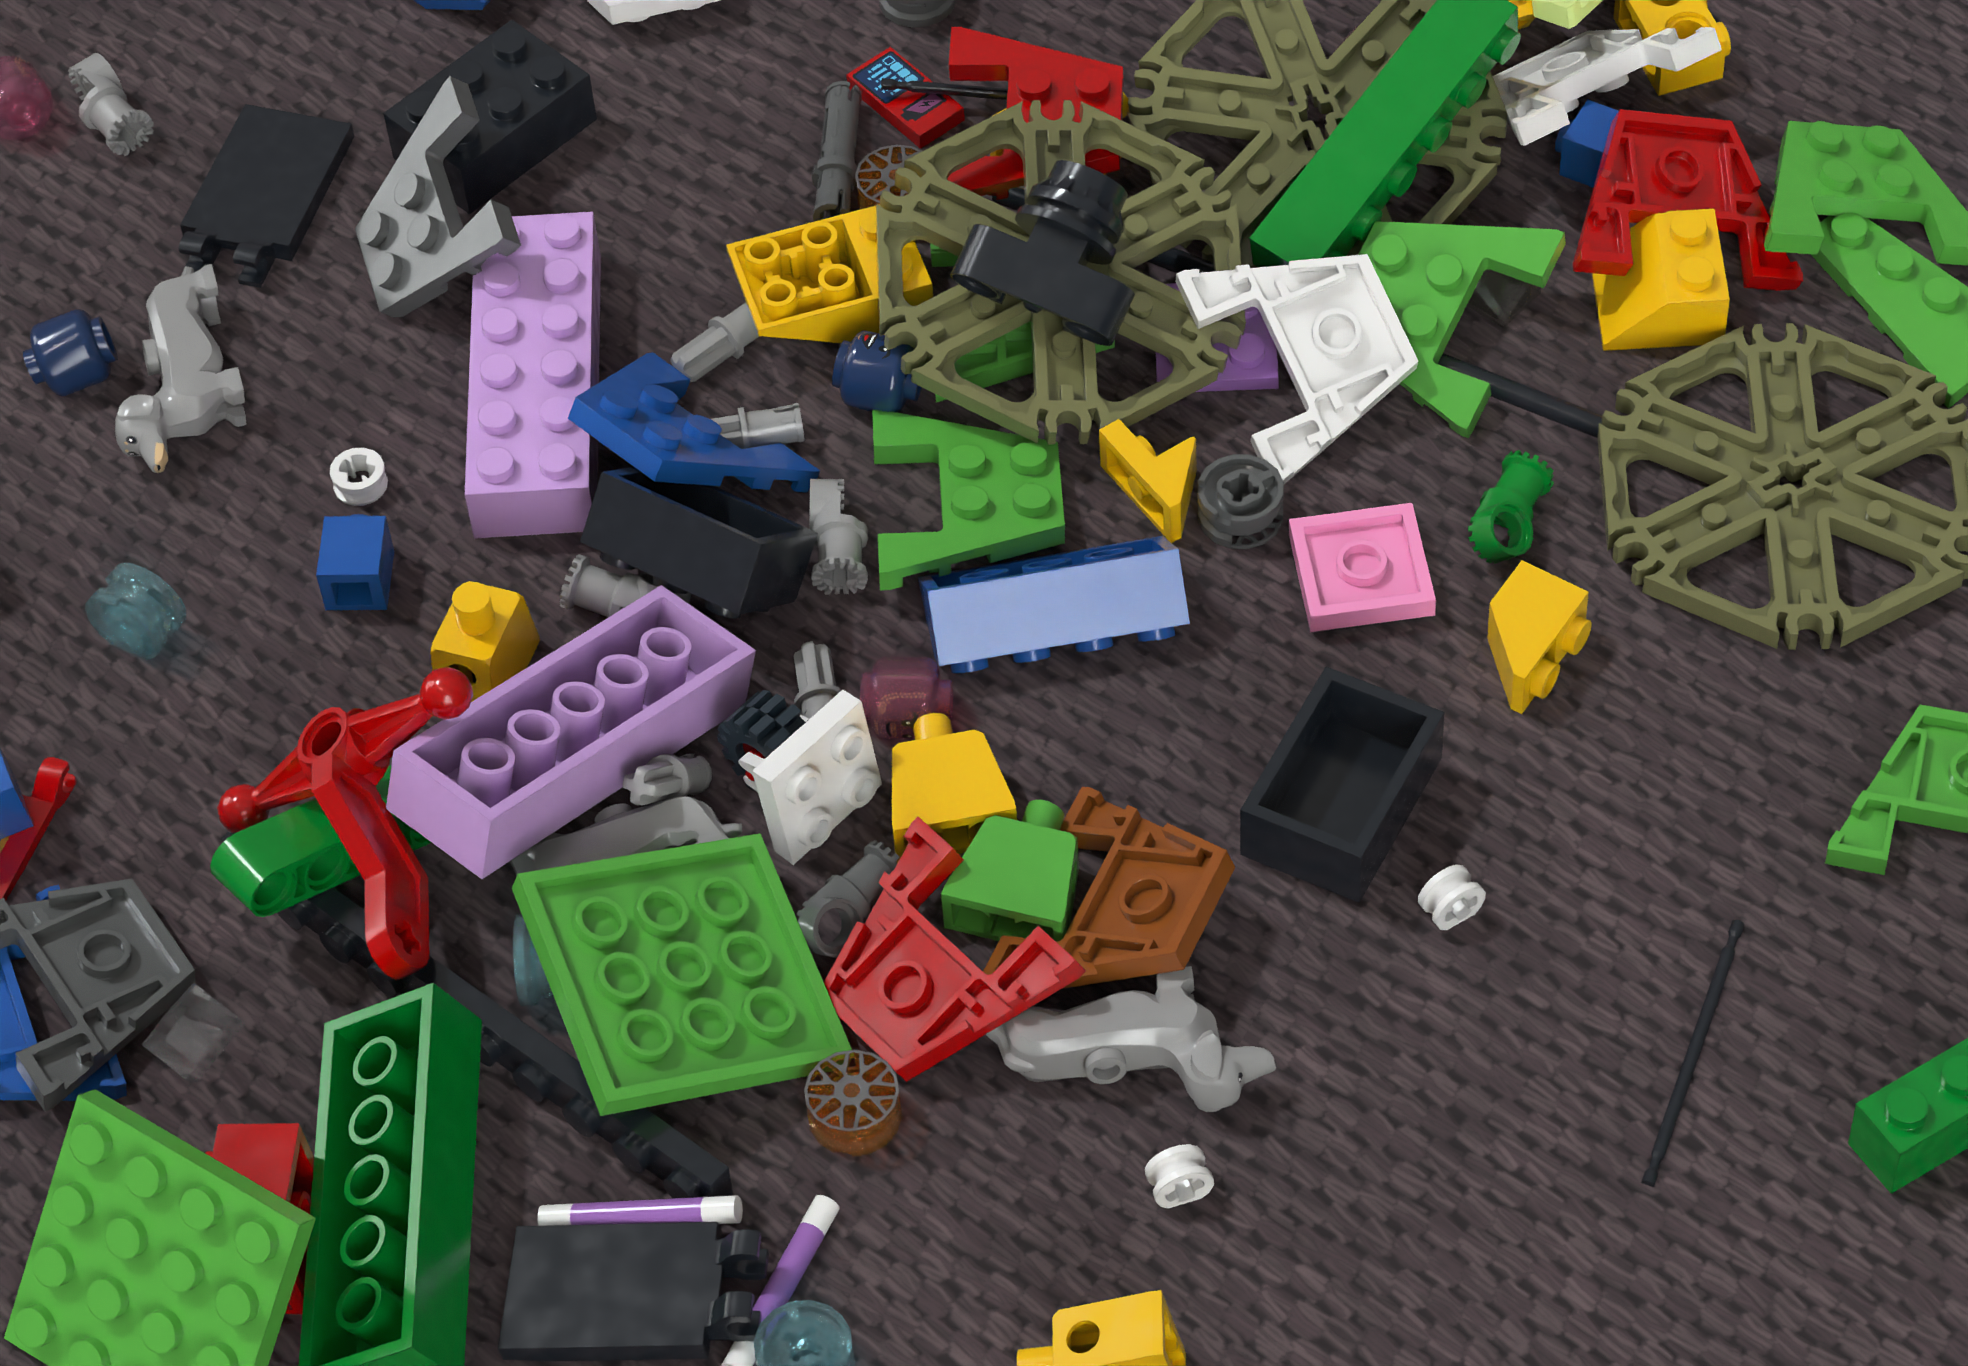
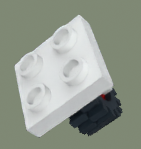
M763 690L761 693L758 691L722 722L717 729L720 732L717 735L718 742L725 746L721 750L726 759L732 760L735 763L731 768L737 776L743 775L746 786L752 791L755 790L759 795L774 851L792 865L800 860L809 850L821 846L828 839L832 830L853 810L866 805L872 799L876 790L882 785L862 701L844 690L839 692L810 719L800 715L801 710L794 704L787 707L785 698L779 694L772 696L770 691Z

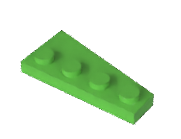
M1842 213L1838 216L1829 215L1820 222L1825 237L1818 254L1812 255L1813 258L1847 296H1853L1868 312V319L1881 334L1886 333L1904 353L1903 358L1909 365L1936 375L1935 383L1944 382L1948 386L1944 404L1949 409L1968 393V287L1870 219L1863 218L1855 213Z

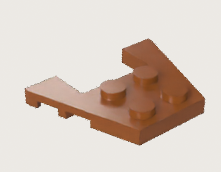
M1081 787L1060 830L1070 832L1077 837L1078 849L1107 851L1108 854L1064 938L1056 941L1086 970L1079 979L1064 988L1184 970L1235 869L1228 851L1169 823L1161 827L1142 818L1136 808L1127 805L1124 810L1105 801L1101 792L1091 787ZM1002 935L983 972L987 975L992 974L1026 938Z

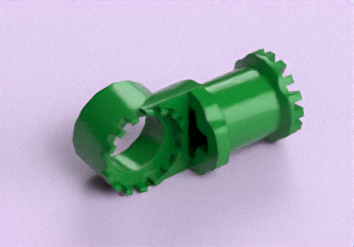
M1516 450L1515 453L1511 451L1505 456L1502 461V475L1494 488H1489L1484 492L1480 499L1479 508L1470 519V523L1473 524L1468 526V532H1472V536L1468 538L1470 542L1474 541L1476 545L1472 549L1474 552L1479 551L1481 554L1478 557L1481 559L1487 558L1486 562L1488 563L1494 562L1495 564L1525 554L1531 547L1533 541L1532 521L1534 517L1532 509L1538 498L1550 492L1554 485V481H1552L1554 476L1552 474L1553 469L1551 467L1546 468L1548 463L1545 460L1539 463L1537 460L1540 456L1534 455L1530 459V453L1524 452L1522 455L1520 450ZM1494 524L1508 528L1507 534L1510 536L1508 547L1503 546L1497 540L1494 533Z

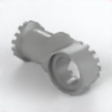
M94 53L68 69L69 78L75 77L70 81L71 84L77 83L79 86L74 89L75 92L82 91L84 94L79 97L81 100H84L79 107V118L88 128L97 129L106 137V144L113 153L126 156L129 154L130 149L132 151L136 150L135 145L141 147L143 146L142 141L148 142L149 138L146 135L153 134L154 130L151 127L154 126V122L145 111L136 110L127 103V96L123 91L120 80L103 56L99 53Z
M810 479L809 529L818 533L815 546L818 548V563L813 566L811 580L813 586H817L818 590L822 591L825 589V595H830L834 589L835 594H839L840 589H843L844 594H849V589L855 594L857 588L864 589L868 581L866 566L862 564V548L866 546L868 541L867 525L856 517L841 514V510H844V504H841V500H844V494H841V491H844V479Z
M578 554L572 562V567L568 570L572 577L565 576L564 580L570 582V584L562 585L561 590L563 591L560 594V606L572 609L576 605L610 617L651 592L657 586L652 583L653 575L643 572L636 575L627 572L624 576L590 565L589 557ZM674 593L689 604L692 593Z

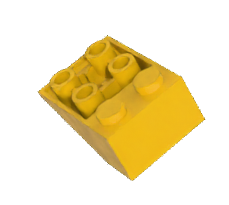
M876 206L726 245L729 258L759 336L842 343L844 340L851 342L857 333L861 331L879 333ZM915 241L907 243L902 249L903 296L911 306H917L933 298L932 282Z

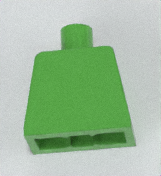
M1033 800L1028 803L1022 821L997 815L985 819L962 856L963 862L953 871L942 890L944 928L999 941L1002 935L1027 938L1039 926L1055 941H1060L1064 938L1071 924L1079 860L1077 837L1070 832L1060 830L1065 816L1057 805L1045 800Z

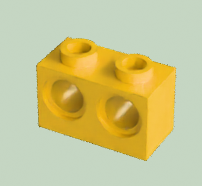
M1615 0L1614 20L1619 29H1639L1642 40L1666 28H1675L1679 39H1685L1696 34V30L1701 27H1712L1716 30L1722 48L1721 51L1677 72L1653 65L1642 67L1658 96L1723 78L1725 56H1728L1731 52L1730 37L1725 25L1722 22L1716 23L1708 9L1707 0Z

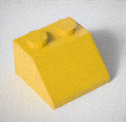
M1715 209L1679 210L1652 214L1630 228L1633 266L1625 276L1592 273L1603 351L1704 345L1726 333L1730 298Z

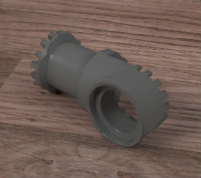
M877 840L871 841L864 847L863 858L842 876L832 875L825 881L823 888L802 904L804 908L797 912V916H800L798 923L810 952L837 958L856 922L865 924L884 889L878 882L884 871L889 875L897 865L895 861L900 858L897 854L890 857L892 850L889 847L885 848L884 843H878ZM831 908H835L841 917V930L833 942L825 944L819 936L818 925L823 914Z

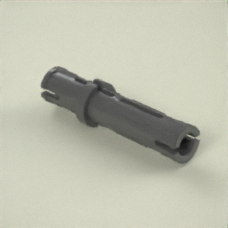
M848 81L834 82L825 91V112L820 159L817 165H814L812 172V181L817 189L813 210L814 222L824 219L825 210L827 211V218L849 213L851 193L854 190V186L857 187L855 151L862 91L857 85H854L851 89V100H848L850 86Z

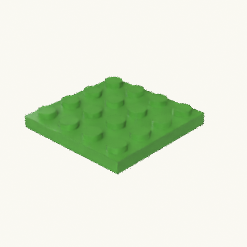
M760 833L517 874L512 891L600 1116L806 1077L821 1060L836 1052L852 1050ZM854 1053L849 1054L848 1065L851 1059L853 1058ZM845 1054L837 1055L831 1058V1060L838 1065H842ZM828 1061L820 1065L825 1073L838 1070ZM816 1070L812 1075L820 1074V1072Z
M94 1089L79 1094L71 1115L4 1339L48 1366H268L316 1218L98 1090Z

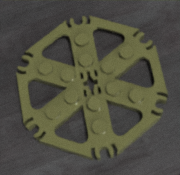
M1196 0L1138 61L1139 70H1135L1134 74L1136 88L1152 90L1153 94L1145 99L1129 97L1130 113L1127 112L1129 124L1164 141L1172 134L1180 131L1252 140L1204 193L1209 196H1215L1225 190L1231 192L1230 208L1237 203L1241 265L1258 268L1252 263L1250 236L1326 141L1320 128H1316L1312 120L1306 121L1308 119L1307 110H1309L1307 96H1310L1314 108L1317 107L1321 114H1327L1325 134L1328 139L1436 0H1381L1380 4L1328 59H1326L1303 0ZM1235 16L1246 23L1268 79L1183 67V60L1219 20L1224 17ZM1491 72L1487 74L1485 88L1475 104L1468 109L1462 106L1451 120L1452 128L1443 145L1434 153L1428 150L1419 161V164L1440 166L1448 169L1454 177V182L1451 188L1418 223L1451 225L1498 174L1497 165L1501 164V148L1487 146L1482 143V140L1489 136L1506 138L1507 112ZM1293 101L1294 106H1290L1289 102ZM1309 140L1312 150L1310 151L1307 150L1304 141ZM1147 169L1152 184L1155 185L1160 182L1159 177ZM1385 205L1381 210V221L1392 222ZM1194 239L1187 240L1180 245L1186 248ZM1358 240L1346 256L1358 255L1365 242ZM1206 245L1202 250V258L1214 262L1212 248Z
M1033 100L1029 111V122L1026 123L1022 115V101L904 160V168L898 167L895 172L894 185L909 194L896 196L885 190L882 192L880 205L876 204L879 336L881 337L885 333L884 346L887 350L902 344H907L914 348L912 352L906 353L901 358V370L904 374H911L912 383L1035 443H1038L1039 429L1037 422L1040 420L1045 422L1044 438L1048 445L1056 443L1057 427L1063 423H1070L1076 426L1079 431V443L1087 444L1091 434L1092 420L1096 422L1098 431L1117 419H1120L1126 427H1129L1217 381L1218 373H1223L1225 370L1228 355L1216 350L1212 345L1223 343L1231 348H1238L1246 325L1245 310L1197 329L1179 290L1133 268L1187 240L1198 239L1206 242L1212 248L1215 271L1235 270L1237 265H1241L1237 203L1230 208L1232 194L1229 190H1225L1215 196H1209L1202 191L1213 185L1215 175L1212 167H1204L1205 159L1082 101L1079 112L1080 123L1074 122L1075 110L1071 100H1064L1062 117L1057 120L1045 118L1041 114L1040 100ZM999 149L1013 150L1020 155L1023 161L1025 205H1028L1026 199L1032 186L1048 178L1056 161L1066 160L1085 165V155L1094 149L1108 150L1154 172L1159 177L1160 182L1127 198L1122 207L1121 216L1124 230L1118 243L1113 244L1116 249V255L1112 263L1100 265L1088 262L1086 267L1120 281L1135 293L1118 334L1167 357L1173 366L1172 373L1163 380L1122 401H1108L1098 393L1095 343L1064 331L1063 318L1043 309L1038 313L1031 312L1024 307V301L1007 294L1003 303L1000 304L973 293L959 284L917 306H911L907 303L903 296L902 249L907 243L914 240H924L959 257L966 239L975 224L992 227L1025 242L1030 237L1015 221V212L947 180L953 172ZM1031 321L1034 393L1029 399L1023 402H1011L963 379L957 374L954 365L960 357Z
M1786 323L1784 340L1780 342L1767 340L1763 335L1762 324H1754L1750 345H1748L1743 335V325L1625 382V389H1619L1617 392L1615 410L1627 415L1621 416L1605 410L1602 416V424L1599 423L1597 440L1607 551L1614 546L1612 559L1616 564L1631 557L1642 559L1632 565L1631 582L1635 586L1643 585L1642 593L1776 649L1780 634L1777 627L1784 628L1783 639L1788 650H1796L1798 632L1804 629L1815 631L1820 637L1821 649H1829L1833 639L1834 626L1838 629L1841 637V648L1962 587L1963 579H1968V556L1958 552H1968V419L1965 420L1967 407L1961 403L1950 409L1939 408L1938 406L1945 403L1948 386L1944 382L1935 383L1936 375L1806 324H1804L1803 344L1798 343V329L1794 323ZM1822 371L1833 372L1879 390L1889 398L1818 432L1811 376ZM1724 373L1735 374L1741 377L1747 386L1752 432L1671 399L1717 375ZM1921 455H1939L1950 466L1956 508L1954 511H1947L1882 485L1872 479ZM1650 460L1707 483L1710 486L1651 515L1635 517L1631 513L1629 506L1626 468L1634 461ZM1786 477L1791 482L1801 479L1802 487L1797 489L1791 483L1781 486L1779 485L1780 478ZM1761 534L1764 535L1771 597L1769 603L1764 607L1757 609L1743 607L1691 584L1688 580L1687 574L1692 568ZM1831 534L1906 564L1913 570L1915 578L1910 583L1864 606L1852 607L1846 605L1839 598Z

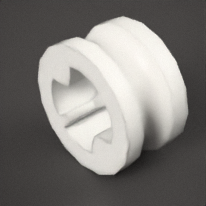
M352 448L343 451L335 457L330 465V477L334 485V492L337 498L345 504L364 506L373 503L383 496L387 489L388 478L385 474V465L381 456L374 450ZM368 471L369 478L362 475V482L356 483L349 482L348 476L356 478L355 472Z
M1453 865L1438 872L1424 885L1418 896V903L1425 912L1433 913L1432 920L1440 930H1448L1475 915L1485 900L1486 892L1477 882H1471V874L1463 865Z
M1191 1144L1174 1146L1156 1154L1147 1163L1145 1175L1148 1182L1155 1186L1153 1196L1160 1207L1172 1208L1202 1199L1213 1188L1214 1178L1211 1171L1204 1167L1205 1156L1198 1146Z

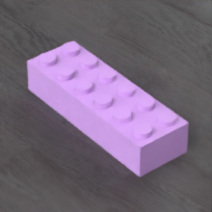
M593 212L512 216L521 246L507 257L496 253L487 258L481 265L482 271L473 275L465 499L474 538L583 532L597 489L598 440L567 418L575 397L599 383L601 254Z
M660 585L472 701L469 708L459 717L443 719L393 750L386 809L472 873L483 879L621 789L624 776L635 773L637 767L646 765L653 757L662 754L673 755L726 720L746 702L756 650Z

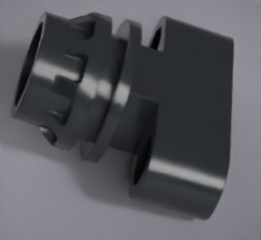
M1058 160L1054 163L1048 178L1032 186L1026 199L1028 205L1019 207L1016 213L1015 221L1030 235L1028 241L1025 242L989 226L975 224L966 239L950 277L967 290L1002 304L1007 294L1024 301V307L1031 312L1038 313L1043 309L1063 318L1064 331L1099 345L1111 346L1135 293L1120 281L1090 269L1086 265L1088 262L1100 265L1112 263L1116 255V249L1113 244L1118 243L1124 230L1121 210L1128 194L1120 184L1095 169L1072 161Z

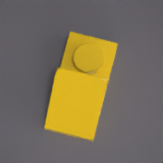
M1120 419L1099 429L1100 466L1169 542L1173 543L1180 539L1197 472L1196 438L1190 437L1156 456L1148 440L1141 435L1136 437Z

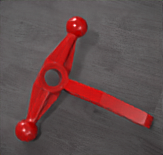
M450 667L434 669L423 679L420 693L369 710L353 708L345 712L340 707H330L321 711L306 725L298 740L297 747L257 787L248 784L232 786L221 796L217 807L219 819L223 826L229 832L237 833L268 819L270 809L315 796L365 881V938L369 952L378 967L386 975L394 979H403L422 969L429 960L428 876L392 814L386 809V804L376 789V785L382 779L389 766L393 750L406 743L433 716L444 720L459 717L469 708L473 697L471 683L463 672Z

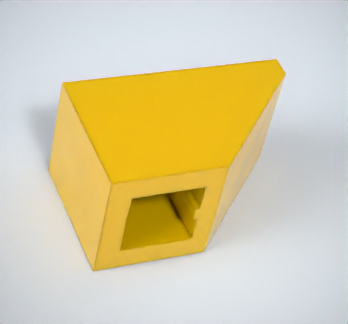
M1521 560L1490 602L1487 635L1510 708L1520 714L1525 711L1535 696L1541 699L1548 696L1557 681L1560 672V661L1567 652L1577 655L1581 651L1592 627V622L1586 619L1588 591Z

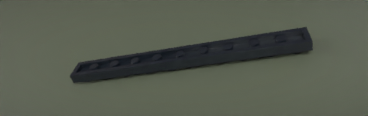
M228 831L221 838L222 843L235 833ZM335 888L328 889L277 913L292 928L300 930L305 925L317 933L325 949L338 961L348 963L353 959L366 968L367 974L374 985L389 997H395L399 993L404 994L431 983L436 984L482 1019L480 1062L491 1067L496 1062L512 1073L515 1083L528 1097L537 1102H541L545 1097L562 1108L565 1119L577 1132L589 1138L597 1133L612 1144L613 1151L618 1159L630 1170L641 1174L647 1169L663 1181L664 1188L673 1199L733 1196L728 1166L646 1108L600 1116L578 1060L431 956H429L428 963L422 969L403 979H394L386 975L372 958L366 944L365 910Z

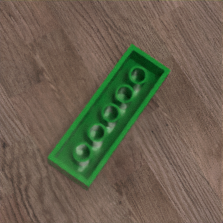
M434 983L324 1023L310 1215L315 1217L316 1220L307 1246L298 1366L465 1365L482 1019Z

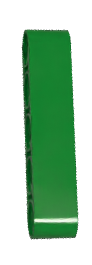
M391 765L388 766L384 776L376 785V789L385 804H387ZM316 798L228 837L218 847L210 864L211 874L255 916L259 917L278 913L361 875ZM392 814L413 851L432 843Z

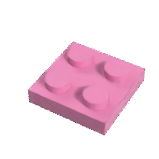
M1412 503L1289 519V538L1310 632L1435 616L1436 598Z

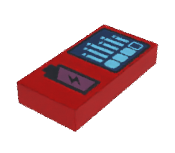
M891 47L846 74L847 81L850 82L849 89L851 90L854 85H857L862 91V100L920 149L965 120L964 107L949 95L917 93L904 89L882 90V78L894 79L900 82H932Z

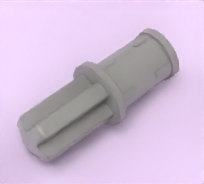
M745 302L724 318L716 316L710 319L706 331L673 353L671 357L672 366L690 378V382H695L729 357L733 356L739 359L744 353V347L759 337L747 303Z
M799 403L744 412V407L737 408L738 415L711 419L721 427L722 431L720 434L741 449L805 441Z
M813 641L803 643L802 649L794 654L799 689L794 703L801 710L800 715L809 719L842 691L839 687H836L830 649L825 644L815 645Z
M693 753L680 757L662 754L653 757L646 765L637 767L635 773L625 775L623 788L631 791L630 802L641 806L669 798L686 797L689 794L696 795L704 792L709 787L712 780L711 767L704 757L699 755L693 758Z

